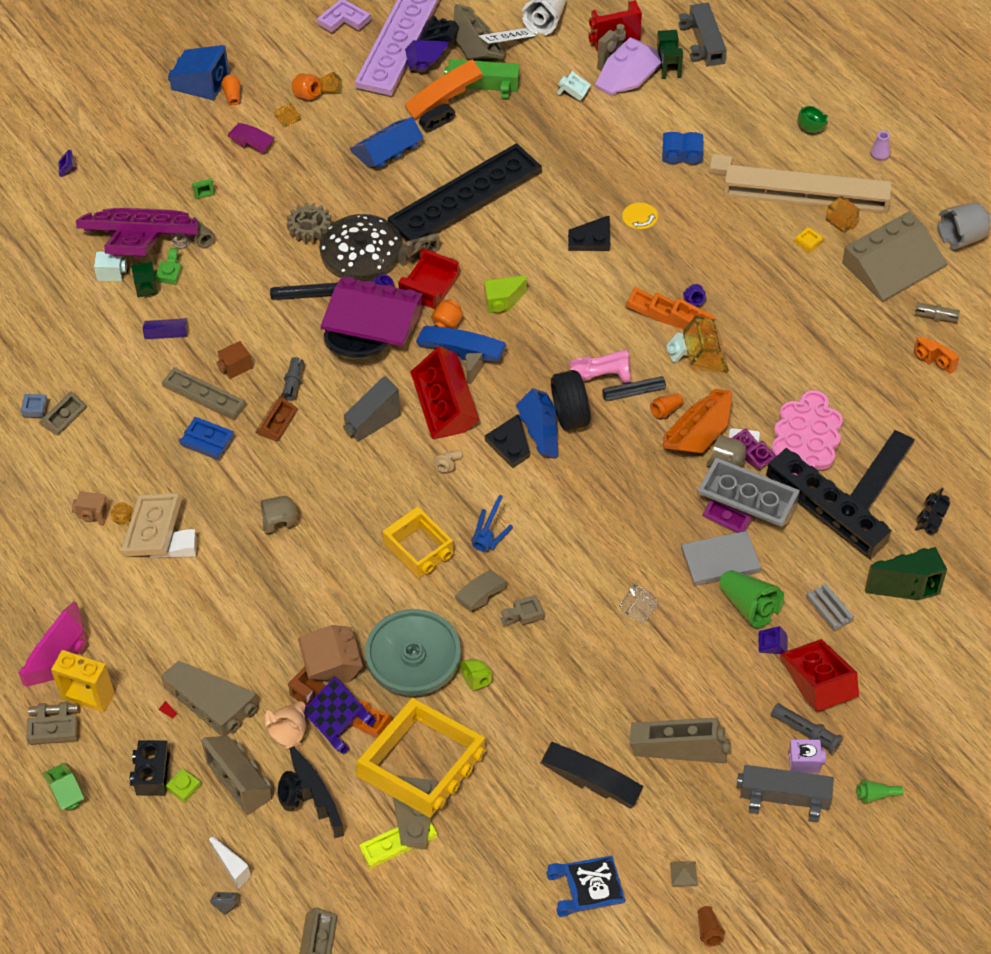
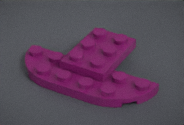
M109 208L94 213V216H92V213L85 214L76 220V228L84 229V231H116L104 245L105 254H112L115 257L132 255L133 257L140 258L146 256L162 233L165 235L181 233L185 236H194L199 231L198 220L195 217L192 219L189 213L166 209Z

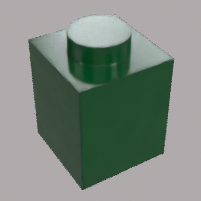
M152 261L131 265L137 297L158 294Z

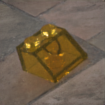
M695 315L683 330L690 365L727 373L729 367L722 337L714 319Z

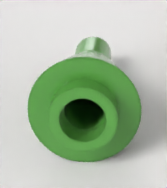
M862 779L856 787L857 798L861 799L863 804L888 796H902L904 792L902 786H887Z

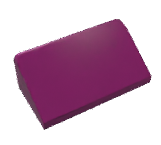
M711 498L702 515L737 533L746 531L755 517Z

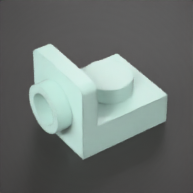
M571 71L567 77L563 76L557 84L560 87L557 94L560 95L565 90L581 101L591 84Z
M676 333L666 345L673 362H678L683 355L701 356L704 352L697 334Z

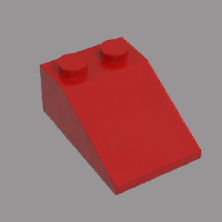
M822 639L780 653L781 660L802 696L816 711L825 710L828 707L847 702L859 696L857 671Z

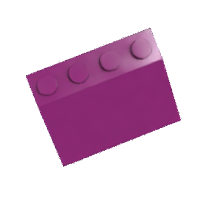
M341 277L334 288L321 323V329L403 346L421 316L423 293L410 289H399L391 285H379L372 281L355 280L352 277Z

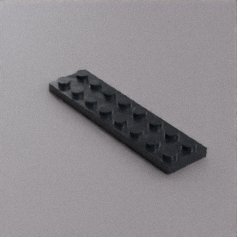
M516 143L389 216L388 224L406 241L436 234L542 172V166Z

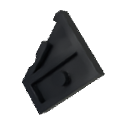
M518 414L485 435V442L512 468L530 457V450Z

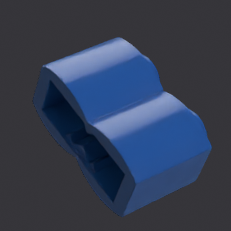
M679 132L663 133L662 161L671 164L679 162L701 163L703 161V134L697 132L684 134Z

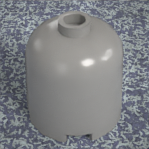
M966 203L944 209L939 213L941 223L937 224L942 241L949 243L950 249H959L984 239L990 232L991 216L984 206L979 203Z

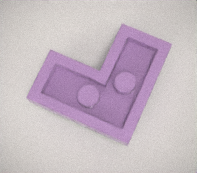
M339 0L317 18V24L330 32H333L344 22L360 30L371 20V14L346 0Z

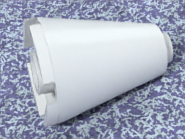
M566 0L528 1L522 8L523 23L534 34L548 35L552 33L557 27Z

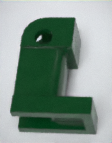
M662 30L657 33V52L661 60L662 79H666L667 64H675L677 78H681L683 50L678 48L677 30Z

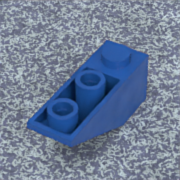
M532 388L516 404L520 413L519 416L525 422L529 435L534 439L538 452L543 456L557 458L556 408L546 392Z

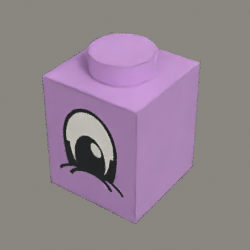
M820 740L790 741L788 750L790 771L820 773L821 764L826 762L825 749H821Z

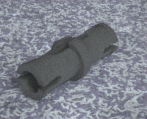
M298 357L291 358L288 373L284 377L285 385L281 396L285 399L286 394H288L286 398L288 401L295 399L297 387L302 380L301 372L304 361L301 359L300 364H298L300 359Z

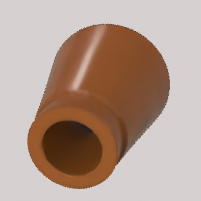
M701 907L697 911L700 940L706 946H717L724 941L725 931L713 912L712 907Z

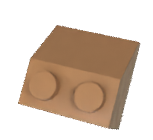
M330 625L298 638L308 679L331 681L336 676L341 682H350L363 667L352 627Z

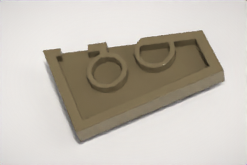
M397 776L427 794H430L438 785L436 780ZM393 797L401 845L426 849L432 817L425 816Z

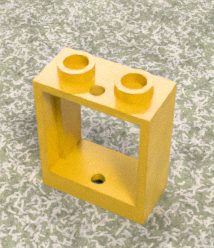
M418 506L382 531L384 545L417 578L430 573L435 566L442 561H447L454 553L453 540ZM421 528L439 547L420 561H417L399 542Z
M62 650L51 669L61 699L104 713L114 695L106 664Z

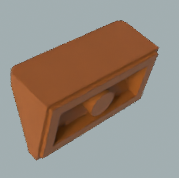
M279 396L270 407L255 433L277 442L298 408L282 396Z

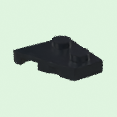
M432 16L420 40L450 42L455 38L459 26L455 21H447L444 18L438 20L436 16Z
M605 216L569 229L568 251H610V216Z

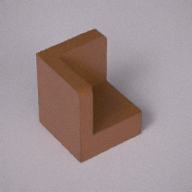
M305 666L288 683L290 696L298 702L303 701L306 706L325 687L317 679H308Z

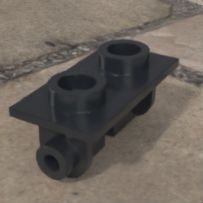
M944 488L939 489L935 493L931 492L925 499L924 503L926 506L917 517L919 522L915 528L916 531L923 527L929 535L938 532L943 520L941 517L945 516L950 506L949 497L941 495Z

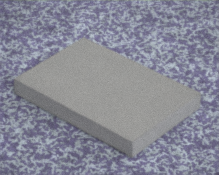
M748 531L681 544V550L694 586L720 581L722 574L730 570L746 575L761 572V566Z

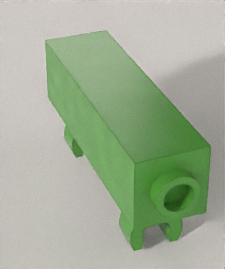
M450 59L449 66L445 67L444 75L470 60ZM474 61L482 72L483 78L465 86V88L501 91V98H509V91L518 92L520 64Z

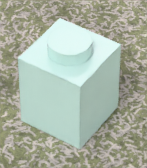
M96 252L94 269L97 281H122L123 273L127 272V261L123 260V256L115 257L112 254H105V252Z

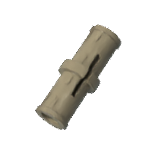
M917 302L915 311L916 316L934 318V321L940 319L955 323L958 322L960 310L941 307V304L934 306Z

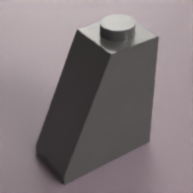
M386 376L382 377L344 414L345 425L343 427L347 435L353 436L359 442L400 417L399 389Z

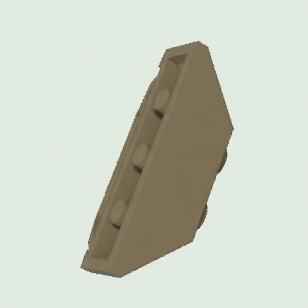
M456 4L453 21L457 23L459 28L455 34V39L464 51L466 58L469 60L473 59L474 61L501 59L505 55V51L499 42L488 44L478 36L491 34L490 28L480 17L474 14L475 11L471 7Z

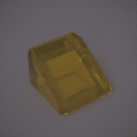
M335 71L319 78L321 84L319 95L342 93V79Z

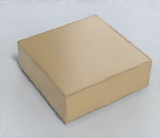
M712 154L709 173L726 175L727 165L732 164V156Z

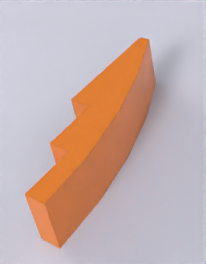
M471 59L424 88L405 103V107L414 120H417L426 112L442 104H449L448 99L466 91L465 86L483 78L482 72L474 60Z
M634 287L625 304L626 307L657 321L703 334H708L715 319V316L679 297L676 301H673L658 292L652 296L637 287Z

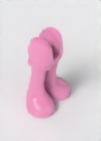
M620 350L598 358L587 356L570 361V370L578 371L583 381L612 373L618 374L623 383H631V366L628 350Z

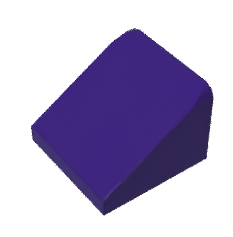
M781 626L759 631L760 653L780 654L788 651V636Z

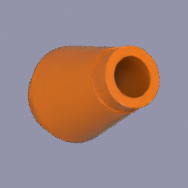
M227 75L222 79L221 87L228 104L237 105L240 102V80L235 75Z
M679 393L655 398L650 404V410L656 418H666L683 405V398Z

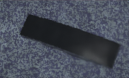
M554 742L549 744L540 762L582 789L586 786L605 799L610 796L629 809L635 805L643 788V785L617 770Z
M294 746L290 747L293 768L298 775V779L301 780L300 787L302 789L301 796L303 801L313 799L318 819L329 817L334 838L344 836L343 824L336 805L324 782L303 755Z

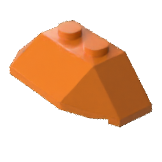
M714 389L709 393V396L700 399L691 406L664 435V448L697 453L706 451L709 445L728 426L732 399L731 391Z

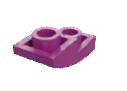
M238 123L227 135L242 147H245L248 143L262 154L275 139L266 132L243 123Z
M746 428L731 437L745 444L747 450L745 461L758 470L765 467L776 457L763 441L758 443Z

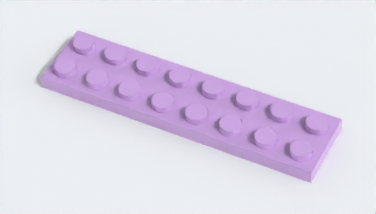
M440 0L396 1L355 80V88L389 96L393 95L408 65L405 48L413 40H420Z

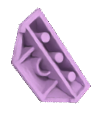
M630 37L607 59L595 87L609 95L639 87L661 66L657 50L640 40Z

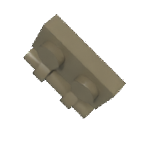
M618 24L615 31L609 30L598 40V70L602 71L607 59L623 44L626 38L623 24Z
M68 701L60 702L59 705L40 703L38 706L28 708L29 716H37V718H27L26 740L28 744L77 741L78 719L76 715H69V713H78V703L68 704ZM59 714V716L47 717V715Z

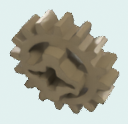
M304 203L303 208L298 205L297 211L291 210V215L287 216V229L290 231L291 236L295 235L296 240L303 238V242H306L307 239L314 242V238L322 240V234L327 236L328 230H331L329 229L332 223L331 215H329L328 209L323 210L322 205L317 208L315 203L311 206Z

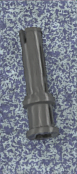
M777 703L771 712L772 717L809 737V740H820L821 746L829 750L831 755L836 753L842 743V735H835L828 731L823 724L815 725L780 703Z

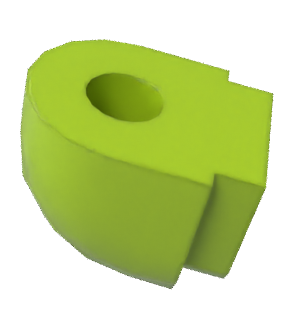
M468 659L461 662V673L472 691L486 687L491 683L492 671L483 661Z

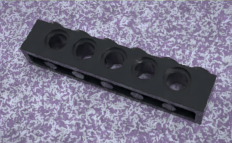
M786 447L768 464L766 473L768 478L800 490L798 502L870 559L888 542L892 530L889 529L886 523L879 521L871 515L867 508L861 507L849 494L842 492L831 480L823 477L815 467L809 466L797 453L790 451Z

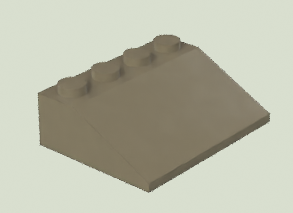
M910 211L845 246L842 264L882 303L947 266L946 260L924 224Z

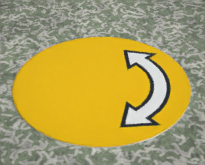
M633 203L624 209L622 218L625 224L631 228L647 229L657 222L658 213L649 204Z

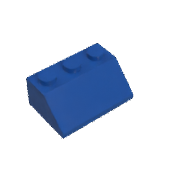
M412 116L392 123L350 147V150L367 167L375 166L379 168L387 164L386 160L392 157V159L401 156L403 154L402 150L406 148L410 150L418 146V141L424 137Z

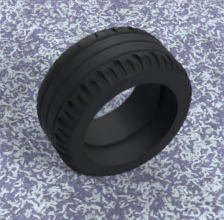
M570 370L554 374L551 378V391L561 427L565 430H571L587 426L591 420L590 407L580 373L576 370Z

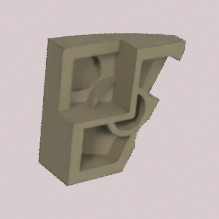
M434 233L407 241L399 250L398 263L404 267L420 256V251L423 248L434 252L439 251L440 236Z

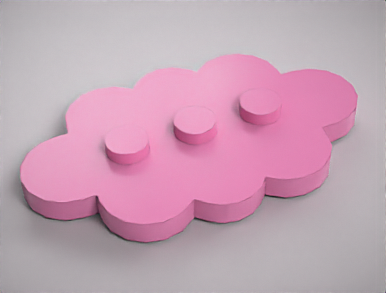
M818 390L806 391L802 395L800 402L790 401L782 405L780 420L774 427L776 439L773 441L771 448L775 456L787 447L790 451L797 453L809 466H813L817 470H825L833 465L835 460L834 450L840 444L839 431L843 420L837 410L828 408L829 399L823 392Z

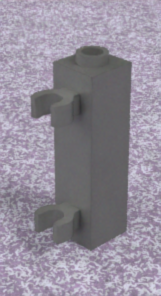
M709 2L690 5L689 15L686 13L680 14L679 19L681 22H678L681 30L692 26L698 45L690 46L692 52L690 54L691 61H698L703 58L706 67L725 64L727 49Z
M744 764L743 774L738 773L736 788H741L740 798L750 799L749 813L759 814L760 802L766 801L809 807L808 821L819 822L821 809H830L834 777Z

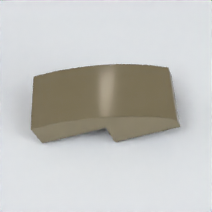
M492 570L487 571L463 587L455 595V599L470 611L487 604L490 595L504 590L507 581Z

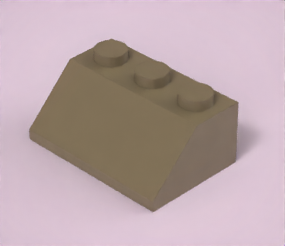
M229 736L205 737L201 739L208 766L247 816L272 800L270 793L272 786L265 776L260 777L257 773L258 768L252 759H246L244 756L245 752L238 742L234 743Z

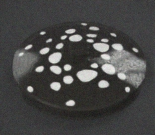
M370 214L350 215L335 221L328 228V232L323 233L319 246L320 257L326 269L339 278L352 277L360 281L374 280L380 274H388L397 266L402 238L399 231L384 218Z

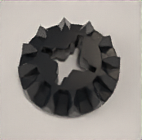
M285 771L278 783V799L286 811H294L295 808H298L299 800L302 798L301 780L298 779L296 772Z

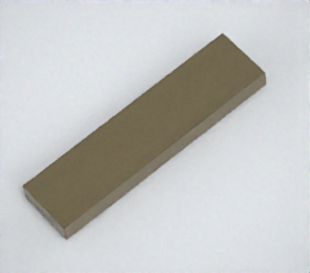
M175 367L162 381L164 388L234 421L247 406L245 400Z

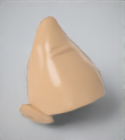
M303 701L282 707L274 713L267 710L264 716L265 727L271 738L279 744L286 746L287 750L293 746L296 749L302 747L300 741L304 737L306 729L304 714L306 704Z

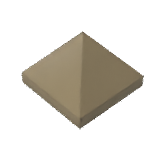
M695 861L670 862L672 887L697 886Z

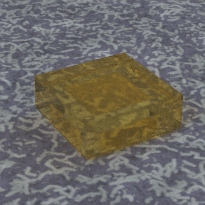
M291 103L274 110V116L283 127L301 120V115Z

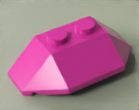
M73 601L71 605L63 610L28 657L25 666L19 671V676L24 686L28 687L54 680L51 669L62 650L77 655L84 651L87 640L78 603Z

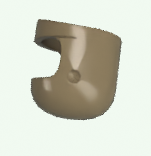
M718 435L713 454L707 462V466H711L715 458H719L742 467L747 453L745 444L737 439Z
M278 496L261 500L264 534L273 532V525L279 522H284L286 528L295 524L297 509L290 497Z

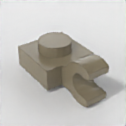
M536 595L514 601V608L502 610L501 614L503 617L500 620L504 627L512 625L517 620H520L523 625L543 619L544 612Z

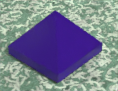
M67 150L58 161L60 177L77 169L72 150Z

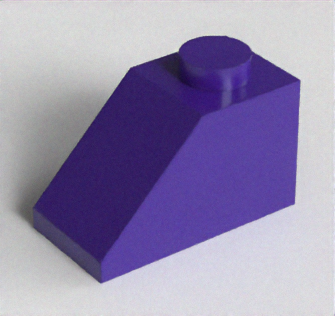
M413 40L405 48L409 70H416L417 72L427 71L448 46V42Z

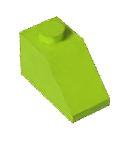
M526 275L484 280V294L488 313L509 311L527 292Z

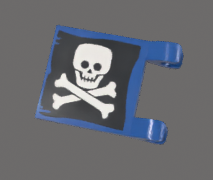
M613 856L567 864L554 863L548 865L547 878L549 880H556L566 876L572 900H561L558 902L556 911L559 917L568 916L579 911L625 903Z

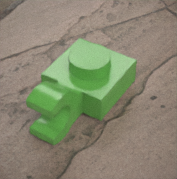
M170 247L167 262H160L155 276L156 282L177 285L182 271V266L179 263L180 255H177L179 249Z

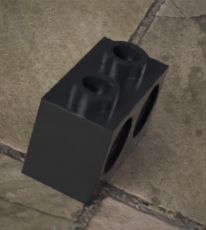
M138 740L137 750H133L132 762L135 764V769L130 772V786L134 787L136 796H166L165 785L168 780L171 753L167 740ZM150 755H155L151 759H146ZM147 777H153L149 781H144Z

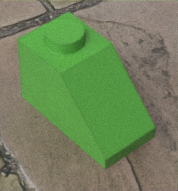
M65 762L42 773L61 810L75 808L80 804L79 801L84 799L72 771Z

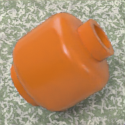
M300 73L293 79L292 91L300 99L313 100L321 91L320 80L313 74Z
M449 299L439 302L431 315L435 327L456 329L463 317L461 306Z

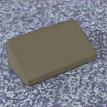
M70 391L40 420L39 424L53 434L58 435L87 406Z
M315 907L307 912L299 954H331L337 919L336 914Z

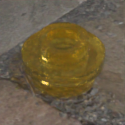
M117 503L111 511L112 520L117 524H126L131 521L133 515L132 507L127 503Z

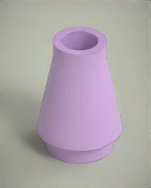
M886 131L878 133L871 148L872 157L877 161H884L891 154L890 134Z

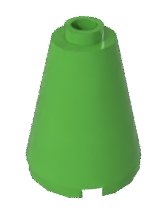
M735 570L725 572L720 577V589L750 625L756 628H763L772 621L770 619L774 612L778 614L784 602V592L778 586Z

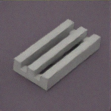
M826 583L820 589L817 587L814 589V592L810 591L807 593V600L833 631L853 621L854 616ZM816 597L820 598V600L825 604L827 610L830 613H832L835 616V618L839 621L838 623L832 618V616L827 612V610L822 606V604L817 600Z

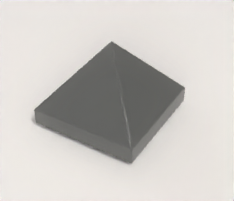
M215 892L210 899V903L225 915L237 903L240 894L234 892Z

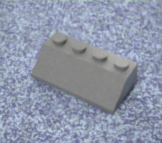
M715 458L697 493L782 527L789 523L797 507L800 490Z

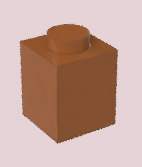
M241 341L217 351L219 358L217 366L221 373H226L229 379L252 369L251 356Z

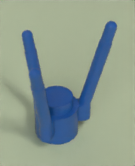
M502 495L498 496L484 528H482L486 510L482 509L471 544L481 552H487L488 549L494 550L497 543L513 528L512 525H509L495 539L493 538V532L489 530L503 498Z

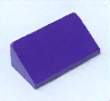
M187 318L144 321V339L187 337Z

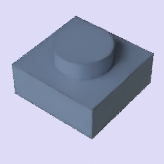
M25 394L20 410L21 415L24 417H44L48 401L47 396Z

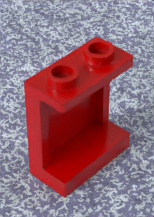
M636 0L628 2L627 11L598 16L596 10L591 11V18H589L591 32L588 34L590 44L594 45L596 51H598V40L609 30L615 31L618 24L624 25V30L626 31L624 42L630 37L640 40L642 12Z
M423 248L420 251V260L408 278L402 276L399 280V289H410L423 293L422 305L435 309L438 303L443 301L460 276L459 262L453 258H448Z

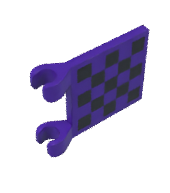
M336 676L305 707L304 712L334 749L342 754L348 751L349 746L339 735L357 716L369 726L373 725L376 721V718Z

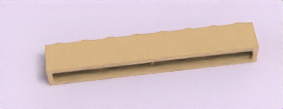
M727 165L724 196L887 214L890 203L891 182Z

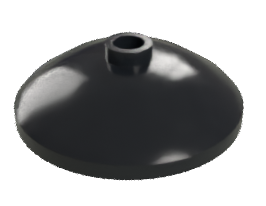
M325 330L323 338L326 347L334 354L353 360L374 357L383 352L388 343L327 330Z

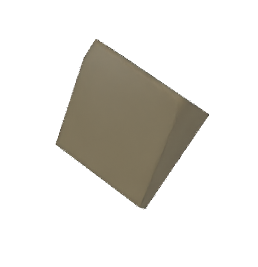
M468 353L466 355L468 384H472L483 367L482 353Z

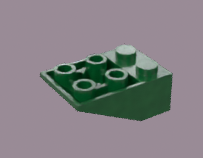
M936 547L922 548L915 553L901 554L886 561L880 560L870 565L865 592L918 601L937 596L941 593L947 568Z

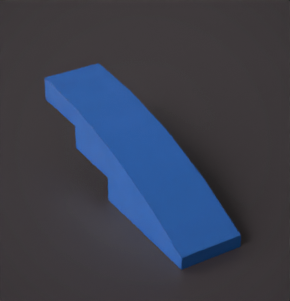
M423 326L416 340L419 347L437 348L440 346L459 354L462 360H466L468 353H482L483 361H499L506 347L505 342L485 335L435 326Z

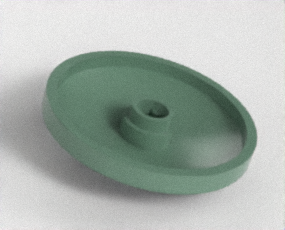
M420 609L398 611L382 619L370 632L365 647L366 664L373 679L386 690L404 696L425 695L443 687L456 673L461 658L460 640L453 626L440 615Z

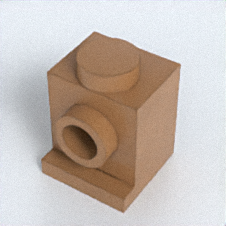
M79 491L77 500L74 499L72 512L77 513L78 519L98 521L99 525L104 526L109 510L106 494Z

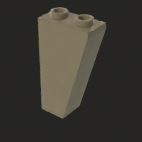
M179 660L161 675L164 688L221 736H227L229 733L236 731L240 723L246 717L252 716L257 710V697L252 691Z
M718 718L631 723L630 746L635 756L727 763V754L731 753L730 739H726L725 727H721Z

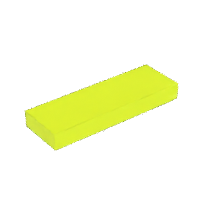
M430 823L428 841L437 837V832L432 823ZM398 827L359 844V849L369 868H373L413 849L412 847L401 845Z

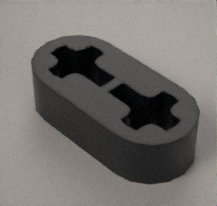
M447 103L442 104L423 114L419 120V125L426 132H431L452 121L455 116V110Z

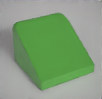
M212 178L192 183L195 199L215 195Z

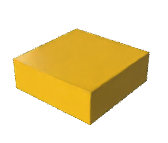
M807 227L794 238V243L808 253H811L824 241V237L810 227Z

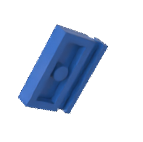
M194 417L185 430L184 436L179 439L181 446L219 460L222 452H225L234 438V431Z

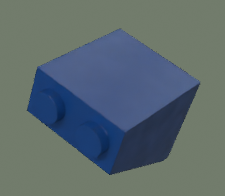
M218 45L184 50L181 57H178L173 70H170L168 74L171 90L214 101L222 88V79L230 75L226 46Z

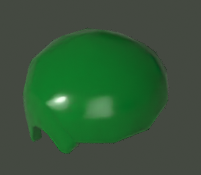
M814 106L802 107L798 114L800 127L808 133H819L828 123V115H823Z

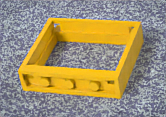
M411 698L357 760L356 776L431 818L439 808H443L446 798L457 791L460 781L470 775L473 765L477 761L480 762L482 760V755L486 752V737L422 702ZM416 720L467 747V750L430 794L423 792L378 766Z

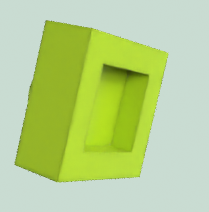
M182 768L165 786L167 791L186 803L201 787V782Z

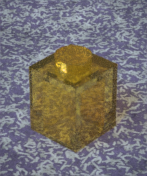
M840 196L827 207L825 220L842 233H845L850 228L853 229L857 226L860 209L843 196Z

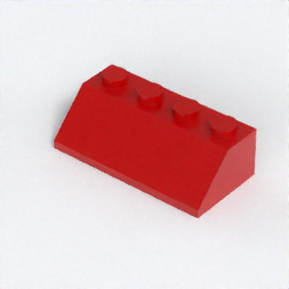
M438 346L410 371L432 439L465 433L479 421L457 353Z

